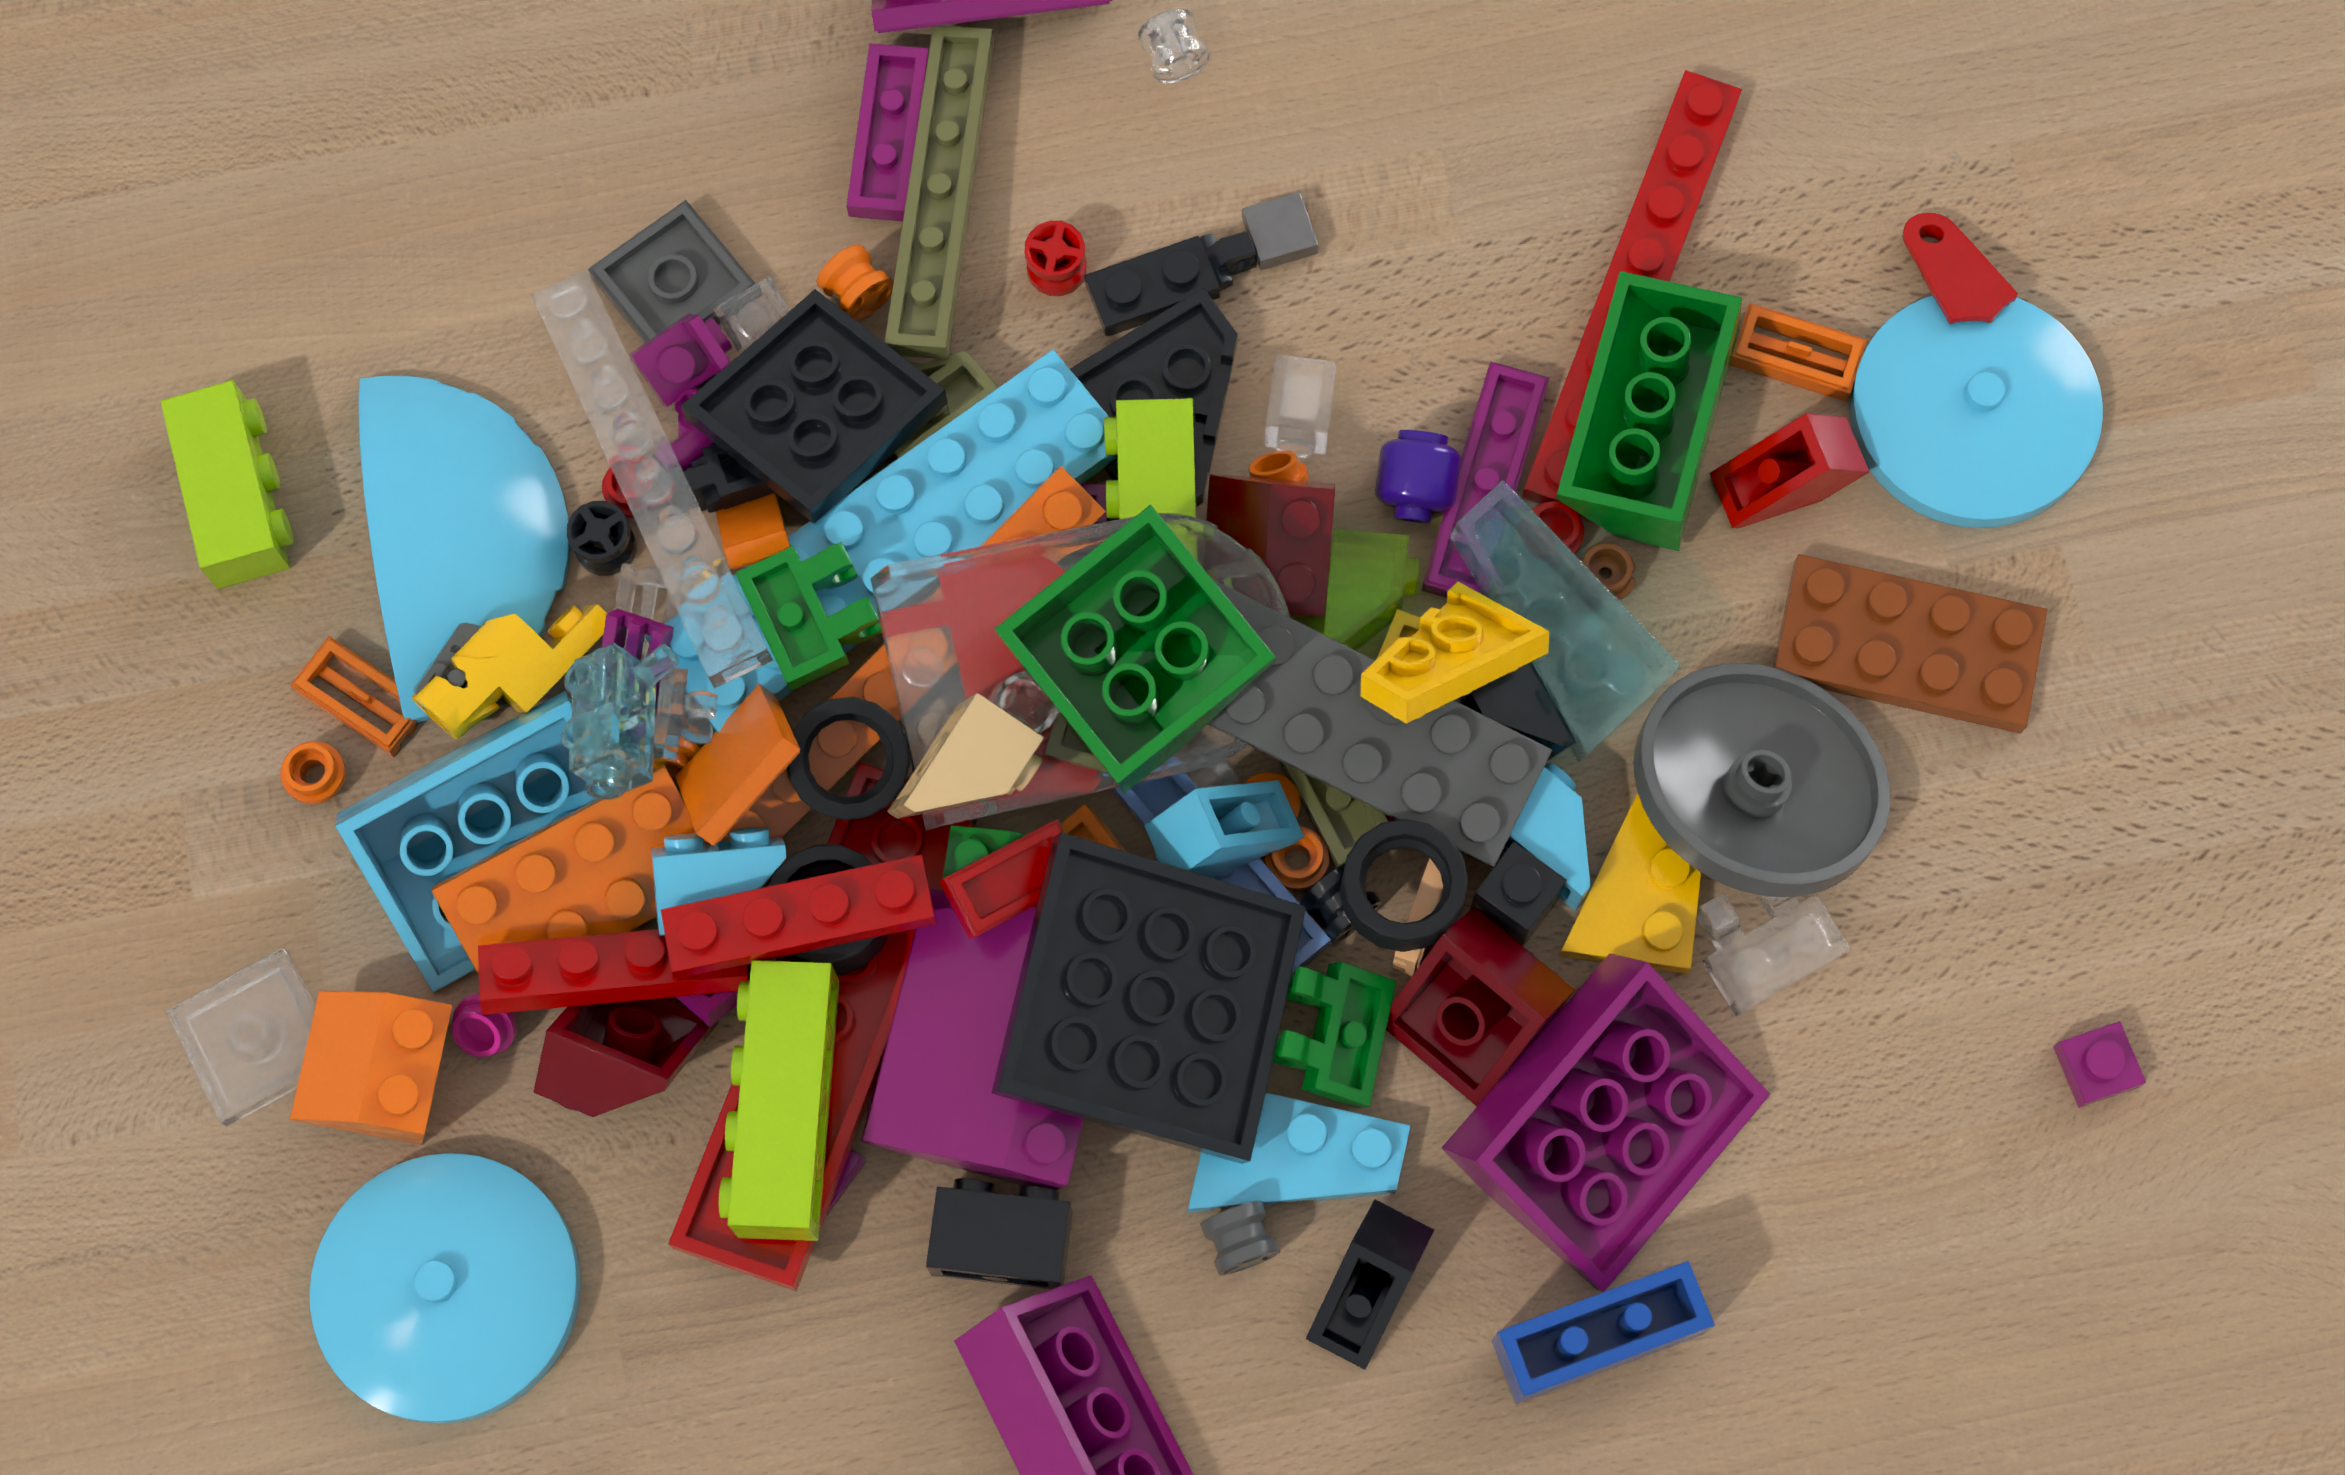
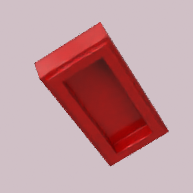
M1058 819L1043 825L939 880L969 940L1037 905L1053 838L1060 832L1064 833Z

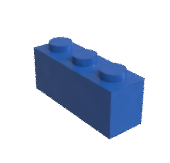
M1689 1261L1500 1330L1491 1341L1517 1405L1704 1335L1715 1324Z

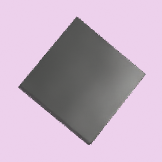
M684 200L588 268L593 281L644 343L688 313L699 315L704 322L712 318L719 325L760 295L755 282L687 200Z

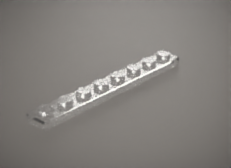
M587 269L531 294L714 689L773 661Z

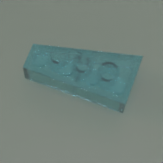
M1504 480L1456 523L1450 538L1482 594L1550 631L1548 654L1532 661V664L1576 739L1577 743L1570 748L1578 762L1581 761L1668 680L1681 665Z

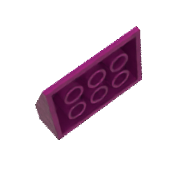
M930 888L937 924L915 929L861 1143L1022 1186H1038L1055 1190L1068 1186L1083 1119L991 1093L1037 907L1033 906L969 940L944 891Z
M1609 953L1442 1146V1149L1489 1197L1594 1288L1605 1292L1770 1096V1093L1648 962Z

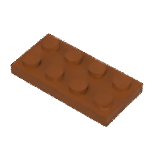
M1798 554L1793 565L1773 668L1796 674L1827 691L2021 734L2028 724L2047 609Z

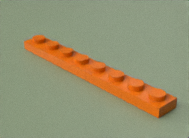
M1060 466L964 563L1031 548L1056 562L1106 511ZM939 587L923 604L943 600L941 588ZM949 625L889 637L827 700L855 697L874 702L898 721L957 662ZM854 720L835 721L821 729L812 741L809 752L810 771L818 785L829 791L880 740L878 734L865 723ZM787 768L730 831L764 827L769 828L770 837H783L811 809L798 796L788 778ZM730 831L721 841H730Z

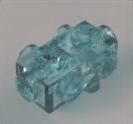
M613 643L574 660V663L566 673L564 685L566 690L572 694V716L563 728L561 740L563 745L569 749V771L586 781L585 790L592 797L598 799L618 798L627 791L653 781L656 683L680 663L677 655L666 644H661L644 660L640 661Z

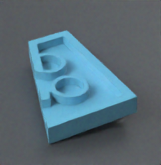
M1265 1093L1251 1161L1241 1164L1201 1152L1188 1213L1236 1207L1254 1201H1262L1264 1206H1271L1272 1203L1314 1199L1316 1201L1396 1194L1410 1125Z

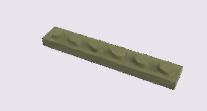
M940 25L933 26L884 342L901 356L949 359L995 43L991 28Z

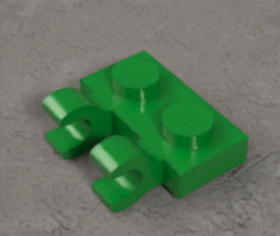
M842 542L831 545L802 562L794 546H791L735 573L791 691L849 664L842 646L868 641L885 631L869 597L855 601L830 616H827L816 591L837 588L859 577Z
M1345 962L1328 964L1326 976L1309 968L1296 967L1295 974L1292 973L1286 1001L1319 1007L1313 1038L1311 1039L1293 1031L1283 1030L1282 1036L1277 1038L1272 1064L1305 1070L1301 1090L1354 1108L1370 1107L1396 981Z

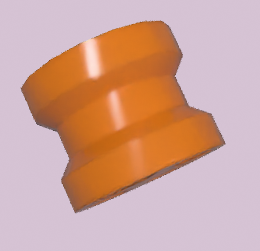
M860 244L851 245L833 256L824 265L816 280L820 290L829 297H835L839 301V308L857 322L872 315L888 300L892 294L894 283L893 279L885 271L876 270L872 266L871 254Z

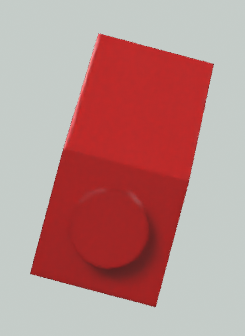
M1805 413L1710 472V476L1732 528H1742L1821 502L1870 471L1846 417Z

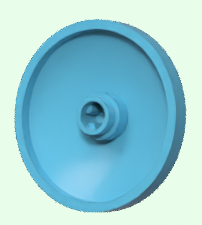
M1932 295L1900 310L1876 332L1860 360L1850 394L1849 412L1852 432L1868 469L1892 496L1917 513L1939 522L1969 528H1994L2012 525L2041 514L2055 505L2071 490L2089 465L2097 448L2103 421V402L2097 375L2084 349L2060 322L2031 303L2016 298L2014 302L2006 306L1996 316L1992 323H1987L1986 321H1964L1949 324Z
M453 1153L427 1155L395 1165L365 1183L346 1201L329 1224L317 1250L311 1273L309 1294L313 1329L321 1351L334 1373L352 1392L370 1405L410 1421L428 1424L465 1422L492 1414L512 1404L542 1380L555 1364L571 1335L577 1317L581 1291L580 1263L572 1233L564 1217L550 1198L525 1176L506 1165L480 1156Z

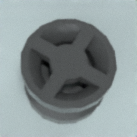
M1262 1201L1249 1202L1230 1208L1200 1223L1205 1238L1214 1242L1218 1252L1214 1263L1219 1276L1253 1267L1277 1256L1281 1252L1276 1238L1267 1235L1263 1222L1267 1213Z

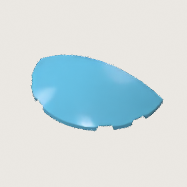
M412 376L360 378L358 400L362 478L380 606L404 719L410 718V721L415 720L419 723L431 720V718L412 700L411 697L415 694L413 691L414 687L460 623L482 626L487 620L507 614H516L540 637L543 636L546 631L544 620L553 604L556 592L558 590L563 591L566 584L571 550L566 536L569 515L559 481L546 455L539 445L534 444L531 438L516 424L515 419L496 404L476 393H469L428 378Z

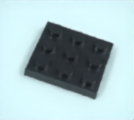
M814 289L682 404L681 407L685 419L815 524L945 407L948 401L944 388Z

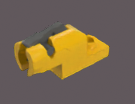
M598 604L586 605L581 611L575 605H572L547 630L554 638L549 644L516 614H507L487 620L482 626L460 623L414 687L413 691L415 694L411 698L428 717L455 740H459L470 728L501 708L496 703L500 698L516 713H527L604 634L607 613Z

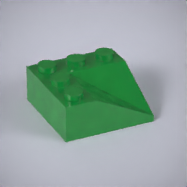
M1151 504L994 628L1003 643L1124 793L1128 792L1178 752L1276 660L1275 655Z

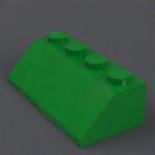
M1619 272L1557 491V500L1619 538L1679 551L1739 331L1742 297L1632 273Z

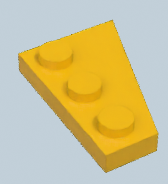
M1457 582L1447 591V603L1441 609L1431 607L1420 617L1419 630L1413 636L1398 638L1361 674L1360 697L1407 724L1548 654L1550 631L1468 586Z
M1638 793L1559 956L1602 962L1611 953L1648 962L1654 970L1688 974L1692 964L1701 872L1683 860L1659 835L1649 820Z

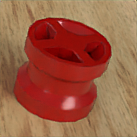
M1047 221L1030 231L1025 241L1024 254L1027 262V275L1031 284L1039 292L1049 296H1064L1074 292L1082 285L1087 271L1085 242L1081 233L1073 225L1064 221ZM1063 260L1066 261L1062 266L1057 267V269H1055L1057 263Z

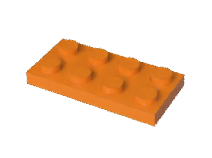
M662 764L432 886L431 891L479 975L478 945L629 932L657 917L651 848L664 847V837L696 832L684 800L665 765Z

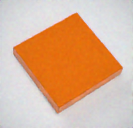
M758 684L728 717L719 733L716 731L675 777L696 834L713 846L722 840L800 753L799 745L776 695L761 684Z

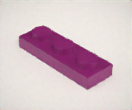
M869 43L846 205L849 217L903 221L929 48Z

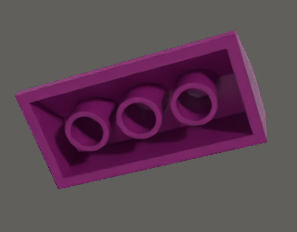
M1092 1275L1003 1306L954 1340L1020 1475H1193Z

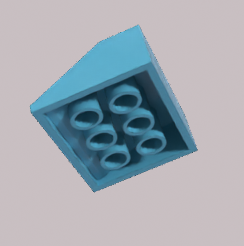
M563 691L531 708L527 713L518 715L338 812L335 827L434 993L476 969L431 891L432 886L619 788L567 692Z

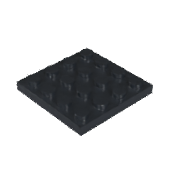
M1060 832L1053 838L991 1093L1237 1163L1250 1162L1306 906Z

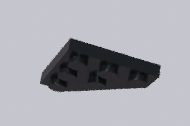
M1204 287L1070 368L1109 417H1117L1116 400L1193 398L1196 507L1201 505L1205 497L1238 344L1237 332ZM1117 458L1104 467L1112 480H1118Z

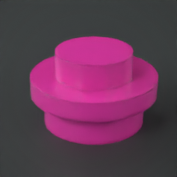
M479 993L468 995L462 999L454 1010L453 1038L457 1045L470 1055L488 1057L507 1049L516 1037L517 1022L513 1012L482 1015Z

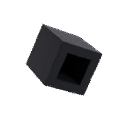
M1513 842L1476 890L1470 910L1475 906L1524 946L1559 900L1567 879Z

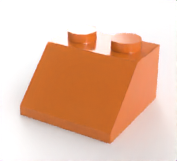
M319 991L290 1121L422 1145L452 1005L388 992Z

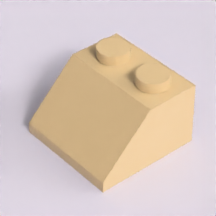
M976 693L957 704L887 812L900 819L988 801L1005 794L1011 795L1015 789L1021 792L1032 779L1042 762V758L1034 752L1044 737Z

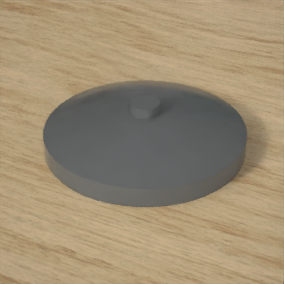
M1750 663L1720 664L1697 670L1676 681L1658 698L1637 737L1633 761L1634 778L1638 795L1649 820L1669 847L1683 860L1701 873L1726 886L1743 892L1770 897H1797L1824 891L1847 879L1863 864L1875 848L1885 829L1890 810V786L1884 761L1873 738L1858 718L1837 698L1811 681L1796 674L1765 665Z

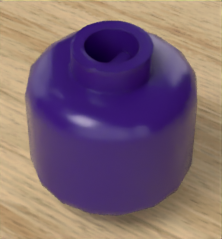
M1399 430L1398 439L1388 441L1381 447L1375 495L1383 504L1395 507L1394 519L1415 523H1431L1432 512H1443L1454 506L1461 457L1458 451L1447 445L1448 436L1427 431Z

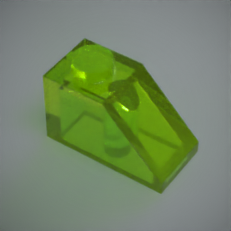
M1333 529L1323 635L1356 651L1392 623L1396 610H1402L1404 595L1416 596L1419 558L1407 557L1409 535Z

